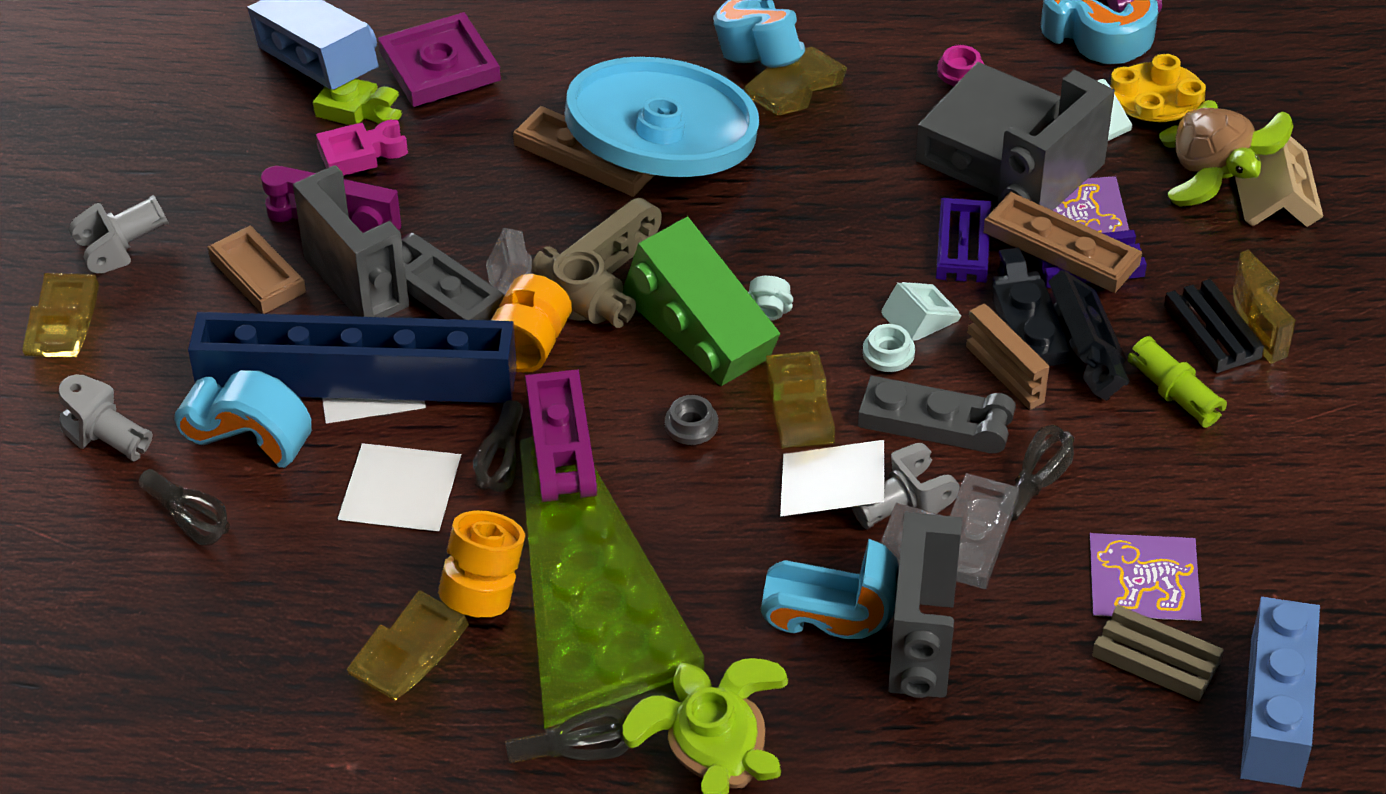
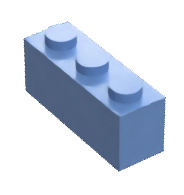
M260 0L247 7L260 49L331 90L379 67L374 49L377 46V40L371 27L366 22L356 19L340 8H336L323 0Z
M1261 597L1250 646L1241 779L1301 788L1313 739L1320 605Z

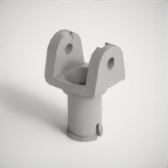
M153 194L148 199L113 216L112 212L106 214L103 206L100 203H96L73 219L70 223L69 231L77 244L88 246L83 256L88 269L94 273H106L126 266L131 262V258L126 249L130 248L129 242L162 225H167L169 222Z
M79 374L68 376L62 380L59 385V399L67 410L60 413V428L80 449H84L91 440L100 439L125 454L132 461L140 458V453L136 452V449L142 454L146 452L152 441V432L116 412L114 390L110 385Z
M915 443L891 454L892 472L889 473L890 479L884 482V502L853 506L851 508L856 519L865 529L873 527V524L903 508L913 510L915 513L936 515L957 498L960 492V485L951 475H942L920 483L916 477L930 466L932 462L930 453L932 452L925 444Z

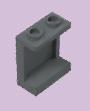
M977 62L918 124L916 162L998 197L1004 132L1011 126H1014L1032 136H1037L1058 118L1060 96Z
M1073 70L1062 80L1058 118L1037 136H1032L1014 126L1008 128L1004 132L997 197L998 204L1010 192H1013L1053 211L1081 184L1105 164L1115 90Z
M336 165L294 183L293 190L304 259L357 317H388L409 307L401 232L394 224L388 221L367 232L362 233L349 219L343 172Z
M904 512L888 691L890 693L907 694L917 698L928 696L942 698L947 695L954 618L951 616L923 614L920 612L919 606L954 607L962 517Z

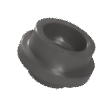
M697 395L682 396L676 399L667 411L665 429L667 434L679 443L687 445L701 444L710 440L718 430V415L707 399Z

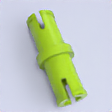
M1151 336L1142 338L1134 345L1132 349L1139 356L1129 353L1128 362L1158 386L1159 395L1166 401L1174 400L1204 428L1211 426L1222 416L1215 408L1225 411L1227 402L1195 377L1196 371L1187 362L1179 363L1159 346Z

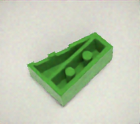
M688 216L638 243L623 287V294L632 297L636 301V310L720 387L770 358L781 333Z

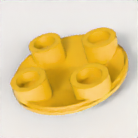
M1159 54L1152 59V62L1116 68L1111 75L1110 86L1115 90V95L1125 113L1145 121L1169 122L1182 119L1187 112L1197 109L1204 103L1206 95V85L1191 71L1181 67L1180 59L1171 54Z

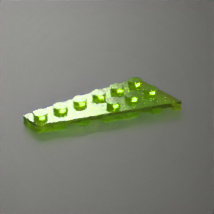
M533 436L520 440L544 728L552 727L673 682L675 673L681 663H688L704 670L703 653L597 470L595 469L596 497L580 498L579 493L558 495V501L542 503ZM576 465L555 467L556 473L577 471Z

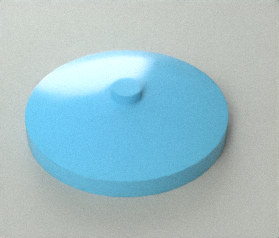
M658 57L612 59L595 64L579 73L572 80L567 90L564 115L571 134L593 154L626 169L668 177L709 175L727 170L747 158L755 146L759 127V114L752 99L744 90L729 79L698 65Z

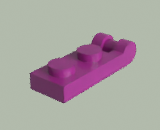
M272 166L265 169L261 174L263 191L269 195L265 201L268 218L275 222H285L292 218L298 219L293 184L316 173L284 166ZM344 179L349 219L362 233L388 221H391L400 231L402 226L397 190Z
M579 369L525 375L542 503L558 501V495L579 493L580 498L596 497V475ZM576 465L577 471L556 473L555 467Z

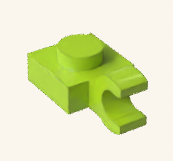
M356 78L334 90L324 87L313 101L316 117L347 125L361 123L363 119L372 120L380 124L387 120H399L402 116L401 110L390 108L399 96L397 90L386 86L378 88L376 83Z

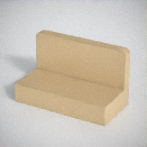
M1291 136L1285 146L1276 153L1258 155L1261 160V171L1258 177L1247 179L1235 177L1244 220L1251 226L1257 225L1283 207L1306 227L1323 217L1307 150Z

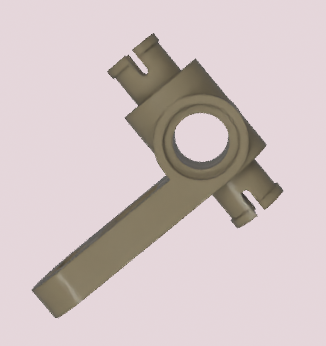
M635 198L561 254L551 246L545 247L544 253L539 251L532 262L531 271L533 274L549 278L566 291L572 305V312L568 319L589 320L594 324L608 320L616 328H621L623 321L628 323L636 309V301L632 297L623 294L622 281L611 273L634 256L639 242L658 232L662 219L661 211L643 198Z

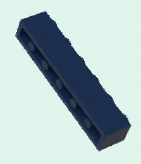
M197 312L188 348L195 383L201 378L213 377L217 384L224 387L230 376L241 370L261 371L282 381L298 397L512 403L517 367L513 321Z

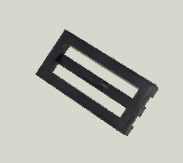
M1211 279L1202 281L1201 288L1198 290L1193 284L1184 287L1182 295H1178L1175 290L1166 293L1165 308L1216 373L1262 358L1263 343ZM1189 307H1193L1194 310L1201 317V319L1205 322V328L1196 318L1193 312L1189 309ZM1215 340L1220 341V343L1230 354L1229 356H1226V354L1218 346Z

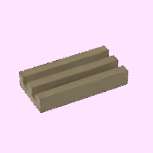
M1117 605L1113 611L1112 620L1107 621L1103 628L1102 636H1098L1094 643L1092 656L1199 702L1221 663L1224 649ZM1114 642H1120L1143 653H1146V656ZM1167 663L1172 664V665H1174V666H1177V667H1179V668H1181V669H1184V670H1186V671H1188V672H1191V673H1193V674H1195V675H1198V677L1192 676V675H1190V674H1188V673H1185V672H1183V671H1181V670H1178V669H1176V668H1173V667L1167 665Z

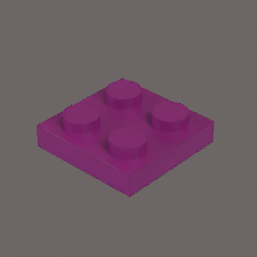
M465 12L378 37L379 52L413 107L501 81L500 65Z

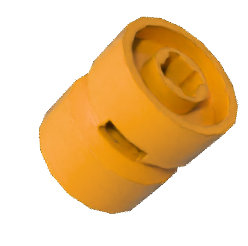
M524 274L515 278L491 319L495 321H513L517 361L516 371L522 373L534 372L542 368L556 342V338L559 336L572 312L571 300L566 291L556 282L544 276Z
M469 511L461 513L454 518L447 553L451 556L445 560L438 590L441 601L449 608L473 617H493L504 613L509 608L516 579L514 571L518 569L524 544L525 533L522 527L513 519L490 511Z

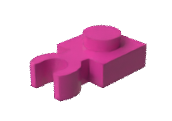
M398 120L383 121L375 129L366 131L362 122L316 134L318 150L326 169L336 165L343 172V176L378 167L377 157L382 156L394 159L408 154L405 135H400Z

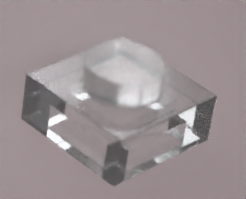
M503 228L486 263L490 285L506 294L515 278L524 274H530L532 269L531 254L526 252L523 232Z

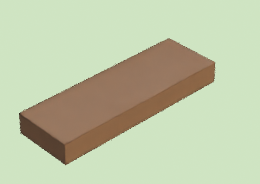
M540 106L513 132L515 146L632 197L655 176L623 168L593 154L571 134L564 115Z
M1010 192L984 220V233L1016 248H1020L1022 251L1113 293L1118 291L1141 262L1142 251L1013 192Z

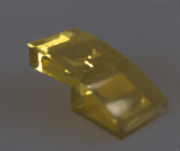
M812 46L805 48V53L802 57L790 65L766 68L746 85L744 91L752 100L779 116L808 108L813 91L842 84L847 67Z
M1249 250L1241 252L1233 286L1234 302L1239 315L1263 343L1264 350L1262 355L1272 364L1288 357L1296 320L1276 301L1280 280Z
M44 273L38 306H31L22 349L25 356L77 357L88 332L96 303L99 284L95 275Z
M818 351L766 355L768 380L781 447L790 448L835 443V425L826 397V377Z
M419 590L390 629L381 624L346 670L352 677L395 701L417 684L444 657L469 624L464 614L449 608L446 604Z

